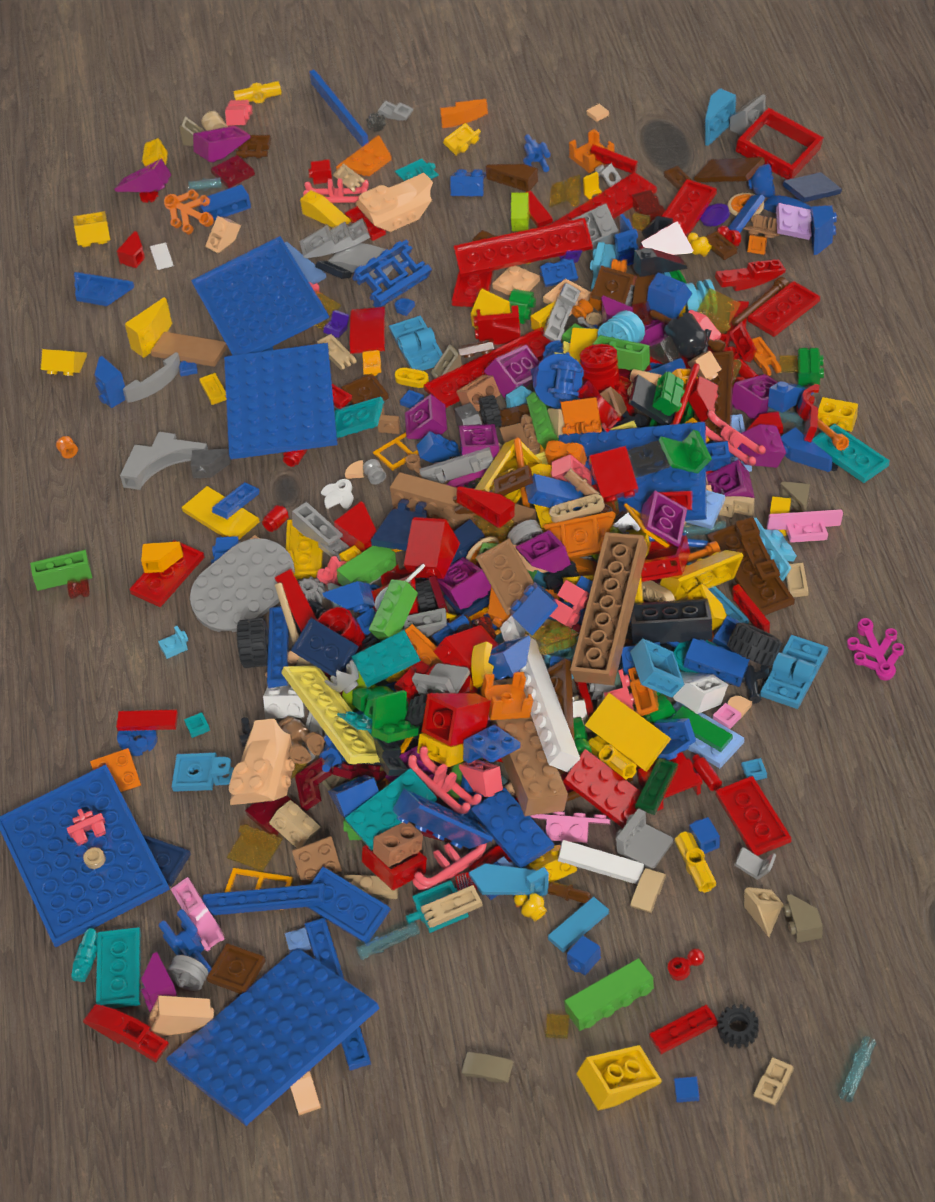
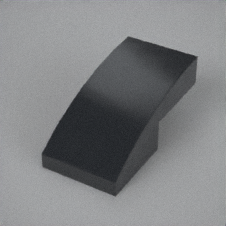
M375 738L376 752L386 775L401 776L408 769L400 759L402 750L396 741L386 743Z

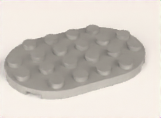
M249 539L238 543L206 568L194 581L190 593V602L194 615L205 627L217 632H237L239 620L261 618L270 608H273L280 602L275 588V584H277L275 577L289 569H292L295 574L294 563L290 554L280 544L268 539Z

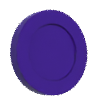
M713 204L707 207L700 220L705 226H717L728 219L730 210L725 204Z

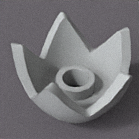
M352 660L349 662L350 664L346 665L347 673L336 671V677H330L331 682L328 680L324 681L331 689L339 693L344 691L347 694L359 685L356 681L359 679L358 669Z

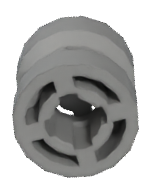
M377 459L368 460L363 465V471L371 484L376 485L385 480L386 473L381 468V464Z

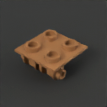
M753 215L751 218L753 225L744 227V230H749L748 233L758 235V233H764V236L769 238L780 235L777 233V219L770 217L768 222L767 216Z
M527 414L522 416L521 423L499 428L504 443L518 437L529 450L540 448L532 419Z
M331 836L292 850L297 866L296 871L298 876H300L302 885L312 883L322 867L335 874L342 871Z

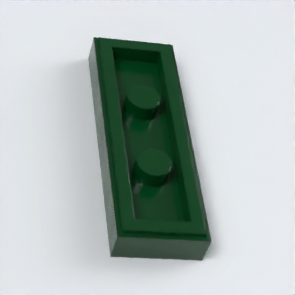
M658 758L635 804V809L638 810L639 808L646 813L656 814L678 769L677 763Z

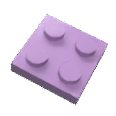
M779 203L776 207L777 233L809 240L811 237L810 209Z

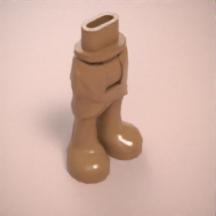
M288 716L279 722V727L291 736L292 746L289 750V756L293 762L298 764L310 762L311 755L302 746L303 742L313 755L317 756L321 753L325 741L319 733L310 732L301 721L294 717Z

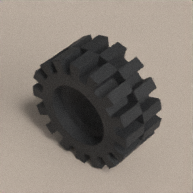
M490 395L479 398V407L484 425L495 424V428L502 426L500 410L495 396Z
M426 580L416 583L421 612L437 610L438 604L430 581Z
M733 1004L731 1010L729 1007H726L725 1012L722 1011L718 1018L720 1039L723 1038L725 1044L730 1042L729 1047L733 1048L734 1044H737V1048H741V1044H744L746 1048L749 1046V1042L753 1044L755 1038L757 1039L759 1019L758 1016L756 1017L754 1010L750 1012L751 1008L748 1006L746 1009H743L742 1004H739V1008H736V1004ZM734 1021H742L746 1023L747 1028L744 1031L738 1032L732 1030L730 1024Z

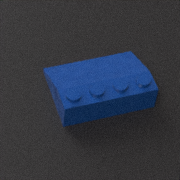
M405 788L392 810L397 815L399 821L408 824L410 821L415 824V828L423 832L427 830L432 831V835L440 840L447 838L451 840L450 843L458 848L464 846L470 849L491 842L493 839L476 821Z

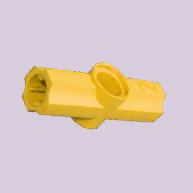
M279 81L263 85L254 83L250 88L234 91L235 100H249V102L254 101L255 103H262L266 98L282 95Z
M599 736L589 740L592 754L620 776L628 779L635 775L637 765Z
M687 831L680 833L675 838V844L686 864V871L692 876L699 892L711 891L716 886V881L705 861L704 852L699 849L692 833Z

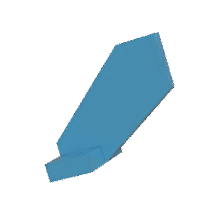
M483 864L469 872L470 878L482 895H528L529 899L531 893H536L542 897L548 894L549 873L545 867L539 870Z

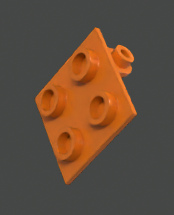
M596 397L561 402L565 424L563 434L569 436L576 433L602 432Z
M129 748L90 761L93 770L107 765L120 792L141 786Z

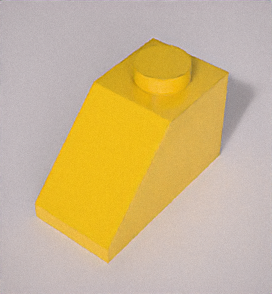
M700 584L687 594L689 600L708 599L712 616V630L722 626L727 616L722 603L704 584Z

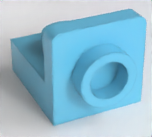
M523 385L506 395L507 408L526 404V397L533 392L526 389Z
M178 626L174 627V635L158 641L159 647L166 659L188 650L186 645L188 637L184 630L180 631Z

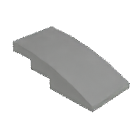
M362 218L350 226L346 222L333 229L326 225L299 242L303 256L306 259L340 252L369 239L370 235Z
M359 243L353 247L336 252L329 262L354 272L357 267L366 265L373 257H379L386 249ZM399 254L395 256L398 262L402 260ZM391 265L384 269L383 272L387 276L394 268ZM374 270L369 272L372 278H378Z

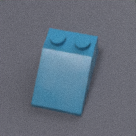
M719 89L711 95L705 118L706 146H709L730 126V117L736 113L735 94Z

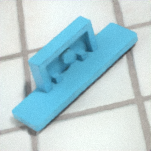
M598 242L597 249L593 250L594 260H591L590 270H593L591 291L595 286L600 267L611 268L612 260L616 259L615 245Z
M754 518L760 530V538L771 560L774 559L779 569L780 579L784 581L791 570V566L787 561H794L797 555L780 531L765 530L758 519Z

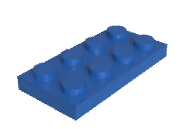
M505 788L471 808V814L518 868L527 866L554 848V843L530 816H524L519 803Z
M322 867L311 884H325V904L323 906L307 908L363 943L368 944L390 912V907L325 867Z

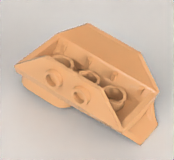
M422 173L389 188L379 185L363 192L359 196L356 205L375 226L392 232L420 219L432 201L430 189L433 182L425 173Z
M275 719L256 720L254 722L241 762L235 766L229 785V792L231 793L230 805L274 801L287 796L288 788L291 785L292 772L295 768V762L289 756V750L292 746L291 736L279 727Z

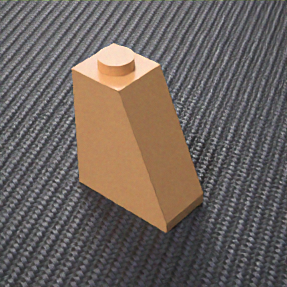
M158 996L149 1015L148 1026L151 1027V1032L160 1037L199 1031L208 1022L213 1020L214 1010L210 1008V999Z

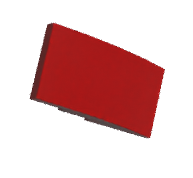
M385 307L351 309L350 354L374 350L385 351Z

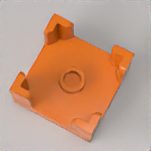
M595 129L588 132L587 144L576 148V140L569 142L570 158L588 173L595 171L594 169L601 164L603 166L606 165L595 160L594 154L590 155L593 144L615 152L614 144L611 141L608 142L607 148L600 144L599 132Z
M515 672L512 684L493 685L494 674H484L481 692L483 697L491 700L490 720L530 718L533 697L531 694H528L526 698L524 692L526 677L524 672Z

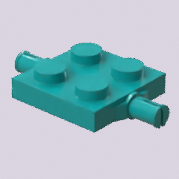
M451 880L412 896L417 911L405 915L408 924L420 919L427 927L429 933L468 917L467 912L437 926L429 927V920H426L424 917L426 913L421 911L422 906L458 892Z

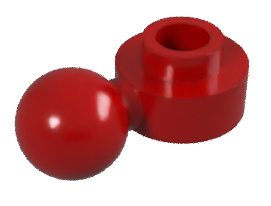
M720 226L717 229V232L734 246H739L741 242L739 231L730 230L727 226Z
M692 949L689 951L686 959L675 957L670 960L667 966L670 977L677 981L686 979L690 974V966H699L704 962V953L700 949Z

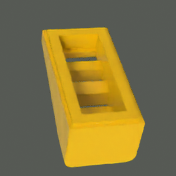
M556 301L531 315V328L533 330L540 327L545 328Z

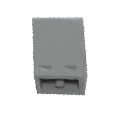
M607 204L572 219H586L593 249L597 248L598 242L610 245L615 243V234H619Z

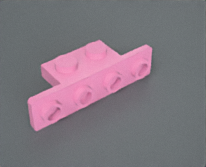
M826 510L770 514L767 530H786L790 543L827 540L828 533L826 527L840 526L843 511Z
M553 812L552 815L538 814L530 816L532 819L547 820L546 835L551 841L566 840L576 843H588L589 823L611 825V820L606 819V815L594 814V818H585L586 814L573 813V817L565 816V812Z

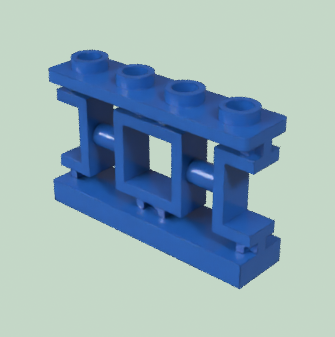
M407 239L403 242H397L392 249L384 250L379 257H373L366 265H361L354 271L352 279L357 281L358 285L366 281L374 291L370 295V300L374 301L373 305L375 308L383 307L427 279L431 273L432 268L428 264L425 266V262L422 261L416 265L408 255L411 253L412 247L408 246L409 242ZM398 254H400V257L403 260V262L399 263L395 258V256ZM391 265L400 275L392 281L383 272L384 269ZM409 267L412 270L413 274L408 276V273L405 270V268ZM374 270V273L378 278L373 279L370 276L369 272ZM383 283L388 289L383 293L382 289L379 287V284Z

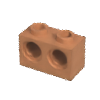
M482 375L457 391L462 406L472 403L476 411H480L479 398L494 395L495 398L500 396L494 377L489 375Z
M410 822L408 824L401 823L374 837L373 853L390 867L422 850L423 834Z

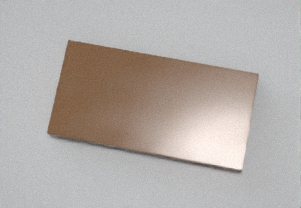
M164 332L151 350V356L167 359L177 352L180 361L215 367L227 349V345L224 341Z
M509 538L476 557L507 615L511 614L510 607L514 601L520 600L524 595V590L530 584H534Z

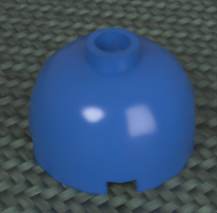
M771 165L759 166L755 174L748 180L750 189H753L756 195L762 194L765 198L775 196Z

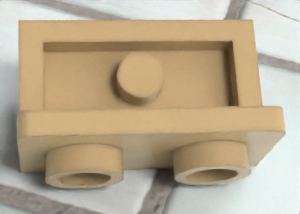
M291 800L278 809L269 822L296 848L303 847L306 841L321 828L314 819L310 818Z

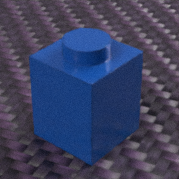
M709 817L696 820L689 825V833H692L699 849L704 854L720 848V835Z
M583 935L567 953L568 966L574 972H580L584 976L601 958L600 946Z

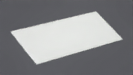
M166 242L150 246L158 270L174 266Z

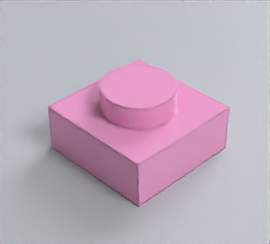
M727 703L713 715V720L729 729L741 719V712Z

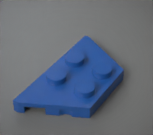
M78 272L74 273L75 297L79 302L108 306L134 288L133 281Z

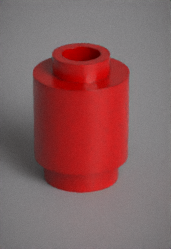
M307 449L285 452L283 454L284 463L290 467H295V465L300 463Z
M274 506L263 518V527L269 532L278 530L289 518L287 509L283 506Z

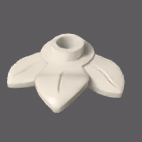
M341 479L336 483L326 485L322 489L321 494L326 496L324 502L327 509L339 503L345 510L351 506L354 497L351 493L352 484L349 480Z

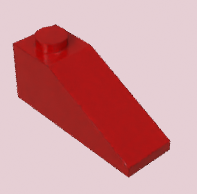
M461 486L457 488V503L494 526L501 528L514 518L515 503L503 495Z

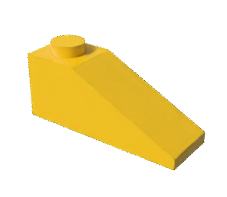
M310 190L300 199L303 215L332 228L343 222H346L347 225L350 223V219L321 194Z

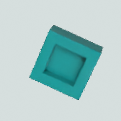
M202 712L184 719L191 738L210 731Z

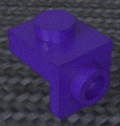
M334 310L331 320L324 326L323 333L332 334L334 337L339 338L347 330L349 315Z

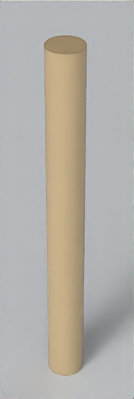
M282 583L275 584L276 592L294 645L299 635Z

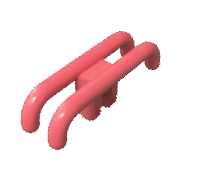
M342 178L337 181L338 188H334L332 179H328V188L326 189L312 188L311 183L307 181L304 184L306 190L303 192V195L312 190L321 195H329V197L325 198L331 203H356L359 200V196H344V194H362L367 191L369 183L365 180L361 187L355 188L356 191L352 192L350 189L343 187Z
M714 411L708 412L709 419L722 429V438L707 426L706 436L716 443L728 441L730 453L750 466L755 465V457H749L737 448L743 443L757 454L762 455L766 452L765 447L757 445L718 418Z
M421 747L419 755L423 764L435 774L433 780L418 767L416 756H409V768L416 773L428 788L457 813L466 814L470 810V805H478L482 799L480 794H475L472 797L455 782L457 775L454 772L449 775L446 774L447 766L445 764L438 767L431 761L428 756L427 747ZM452 789L467 803L460 805L447 792Z
M449 843L445 844V852L453 864H450L439 850L434 851L433 856L443 870L431 878H426L421 872L415 873V878L412 880L414 886L421 891H426L447 882L480 859L487 847V843L476 846V849L462 858L459 857Z

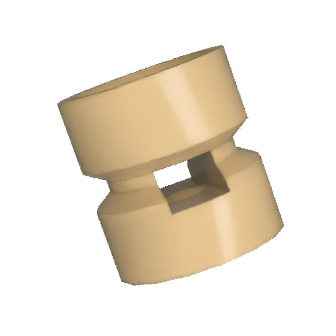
M208 112L202 118V125L206 131L228 127L218 112Z

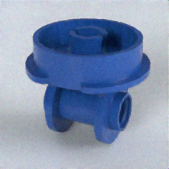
M552 354L547 356L538 364L533 376V387L537 397L544 404L553 408H562L561 402L580 399L578 397L579 392L577 391L582 387L584 370L580 363L569 355Z

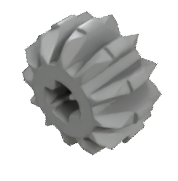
M311 576L309 579L303 578V581H298L308 602L316 600L322 604V599H325L322 594L325 592V586L318 578L313 579Z

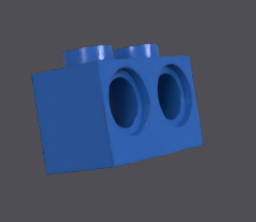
M728 441L706 444L712 458L706 465V471L718 470L730 464Z

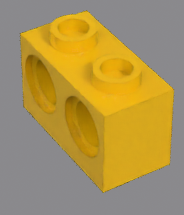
M159 138L145 143L142 162L145 166L161 158L166 165L168 152Z
M822 397L818 408V418L828 427L836 424L846 431H853L857 419L858 404Z
M425 733L420 734L418 754L420 753V748L425 746L428 748L430 759L440 764H445L447 767L464 762V744L450 747Z

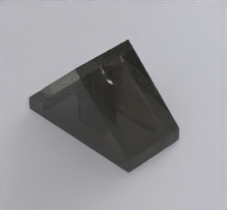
M670 335L649 344L650 357L663 364L682 358Z

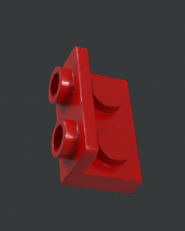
M420 660L395 683L394 689L406 691L407 697L411 700L416 696H421L412 681V677L415 673L429 675L436 664L430 667Z

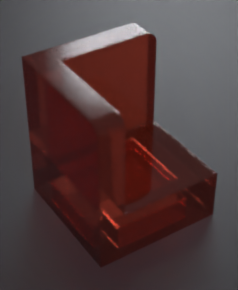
M649 302L632 304L633 313L638 315L643 325H650L653 320L652 316H650Z

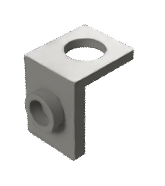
M612 163L605 166L601 164L594 169L599 176H603L609 187L622 180ZM609 173H613V174H614V176H615V181H614V182L610 181V179H609Z
M743 847L740 849L734 865L758 880L771 871L776 854L773 853L763 860Z

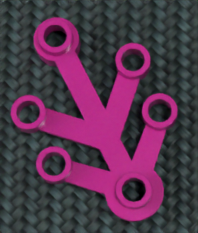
M863 618L858 622L857 632L862 636H866L870 647L860 644L859 639L856 637L848 639L847 647L849 650L858 651L854 655V663L856 665H863L875 670L881 680H890L896 673L894 664L899 656L903 655L904 646L901 643L893 644L892 654L886 661L884 654L891 643L897 639V631L893 628L887 629L885 631V639L879 646L873 634L872 621L868 618ZM866 655L876 658L877 662L866 659Z

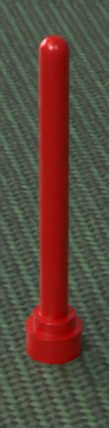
M695 363L691 369L684 389L685 392L680 400L682 406L676 412L670 425L680 424L700 369L698 363Z

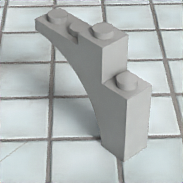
M158 432L152 447L134 445L120 474L123 488L140 490L144 483L160 470L177 463L191 461L192 450H208L207 444L177 440L176 434Z

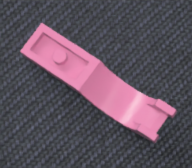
M188 877L171 888L179 905L197 927V933L202 939L201 943L206 951H209L211 947L225 939L222 930Z

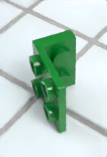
M693 430L682 442L665 437L658 439L661 449L668 459V464L672 468L698 474L712 460L699 431Z
M402 690L374 697L371 736L386 743L418 736L419 728L411 725L409 721H405L406 691Z

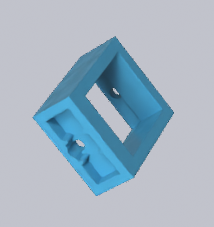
M643 638L630 651L641 685L671 698L685 685L673 651Z

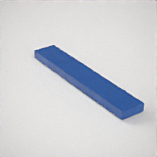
M281 606L269 609L268 688L288 686V681L282 675L283 667L288 666L289 629Z
M322 883L203 894L202 900L212 916L323 906L325 904L326 886Z

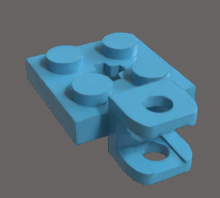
M216 753L177 754L172 781L173 792L213 790L214 783L215 785L230 784L234 770L231 767V759L228 757H217ZM194 770H198V773H197V774H194V775L190 774V773H193ZM229 774L227 778L222 777L223 775Z

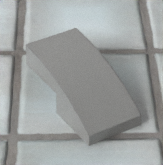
M385 101L378 109V115L393 120H407L414 109L402 103L396 106Z

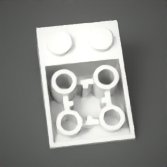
M680 672L685 685L673 696L675 701L682 703L696 714L721 705L728 687L727 683L713 674Z

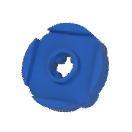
M156 730L119 731L117 734L119 747L122 750L129 748L131 756L143 755L142 752L151 751L158 740ZM135 736H141V738L134 740Z

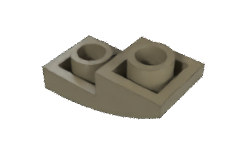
M467 1052L462 1074L466 1077L485 1078L489 1082L508 1083L514 1062L493 1055Z

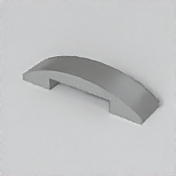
M565 283L550 312L543 336L552 341L561 340L565 330L564 326L572 307L577 302L580 290Z
M176 352L163 361L164 367L141 383L135 380L124 387L123 392L126 402L129 403L146 398L170 383L180 370L179 354Z

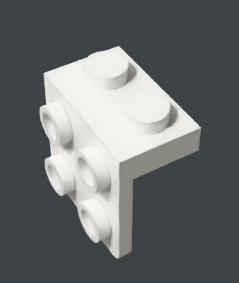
M289 683L288 686L268 688L267 686L263 696L265 719L286 718L288 716L294 718L305 717V705Z

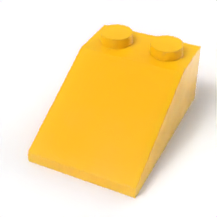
M105 211L73 216L78 245L87 247L91 246V243L105 244L110 240Z
M165 297L125 323L131 349L143 358L151 353L159 338L164 332H168L172 325Z
M640 1045L587 1057L576 1073L598 1110L617 1106L662 1082Z

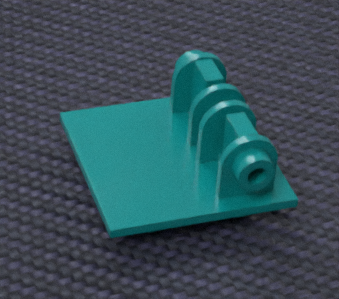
M422 158L395 171L403 181L425 173L430 179L439 176L434 171L436 168L433 162L426 163Z
M347 711L346 714L337 713L339 717L355 729L367 730L371 735L372 718H369L364 713L363 715H358L351 711Z

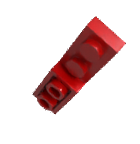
M779 259L748 263L747 268L716 271L715 278L721 288L732 286L735 291H740L765 284L784 274L786 269Z
M95 1004L83 1020V1023L118 1044L122 1042L154 1062L159 1060L169 1046L168 1041L150 1031V1026L125 1013L103 1005Z

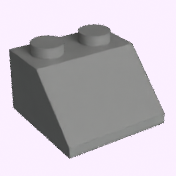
M762 94L749 101L730 117V130L742 136L765 112L766 95Z

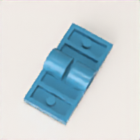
M421 316L389 326V331L410 369L424 371L435 367L443 353L436 343L432 328L426 326Z
M791 635L782 653L779 652L777 654L772 672L761 690V697L798 709L828 653V647Z

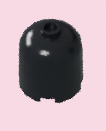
M682 313L683 317L679 319L674 317L666 325L664 337L679 355L684 358H693L703 353L707 346L708 338L693 314Z

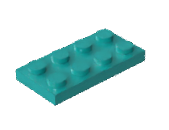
M836 424L829 428L836 434H843L849 439V445L846 449L840 451L835 448L832 439L824 432H821L812 439L816 445L832 457L833 463L863 483L887 468L890 460Z
M411 768L345 818L346 822L370 850H373L374 837L403 823L397 819V815L392 810L404 788L433 802L437 800L433 792Z
M140 927L97 932L96 1004L109 1008L141 1005Z

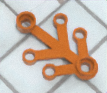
M194 189L180 196L175 194L167 195L164 199V204L170 210L171 225L174 228H179L183 222V232L191 234L194 228L190 225L189 214L198 219L203 226H211L214 222L212 215L208 212L200 213L192 209L200 205L208 206L210 199L206 195H202L197 199L198 192ZM189 198L193 200L186 204L181 203ZM177 209L181 210L182 221L178 218Z

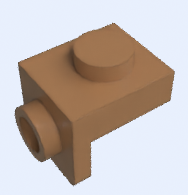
M382 408L378 432L400 434L399 416L385 415L384 408Z

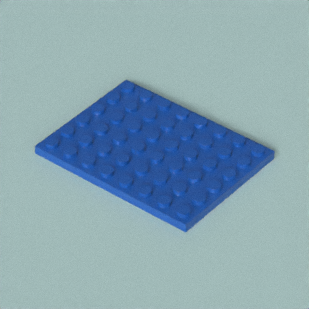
M281 236L191 280L232 355L262 352L330 318Z
M328 343L224 357L230 460L338 445Z
M705 422L610 430L609 432L602 431L601 433H576L569 436L567 434L559 435V441L565 444L578 443L583 445L587 456L585 467L589 470L590 455L626 446L638 485V493H635V496L631 498H617V501L614 502L616 511L621 512L625 508L624 504H628L641 513L643 504L654 491H693L692 510H687L685 521L707 519L706 466L698 474L672 468L668 464V459L661 449V444L658 440L660 437H665L682 442L693 430L699 431L706 445ZM592 476V485H595V482H594V479H593V476Z
M107 765L99 767L0 816L1 834L55 948L85 933L87 929H93L170 890ZM78 809H82L83 813L92 811L93 816L101 813L106 822L104 824L106 829L105 835L96 838L93 830L85 832L88 842L80 846L70 837L66 828L75 825L72 819L79 816ZM93 847L100 848L105 855L104 864L97 869L88 868L83 860L84 853Z
M297 948L169 1055L166 1060L171 1067L247 1126L380 1008L376 1001Z

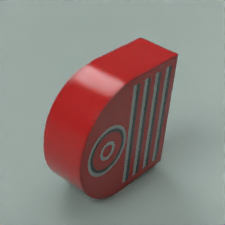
M469 873L455 875L458 891L472 885L477 890V886L470 878Z

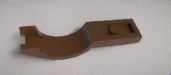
M526 465L494 479L493 488L489 492L504 496L532 484L531 468ZM457 496L453 498L455 503H457ZM461 504L454 509L456 514L474 513Z

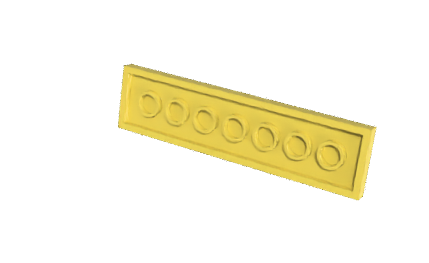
M316 666L283 667L282 675L348 764H373L380 762L375 748V740L367 730L355 729L337 715V713L346 714L347 711H353L341 695L324 682L328 678L321 669Z

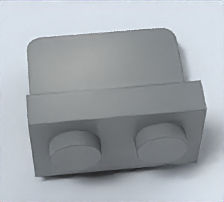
M438 663L429 675L415 673L412 681L419 695L458 693L469 676L470 671L466 667Z
M639 808L634 815L631 814L629 816L626 826L623 830L620 829L615 837L617 853L633 861L643 863L644 867L648 869H654L673 844L671 836L646 824V812Z

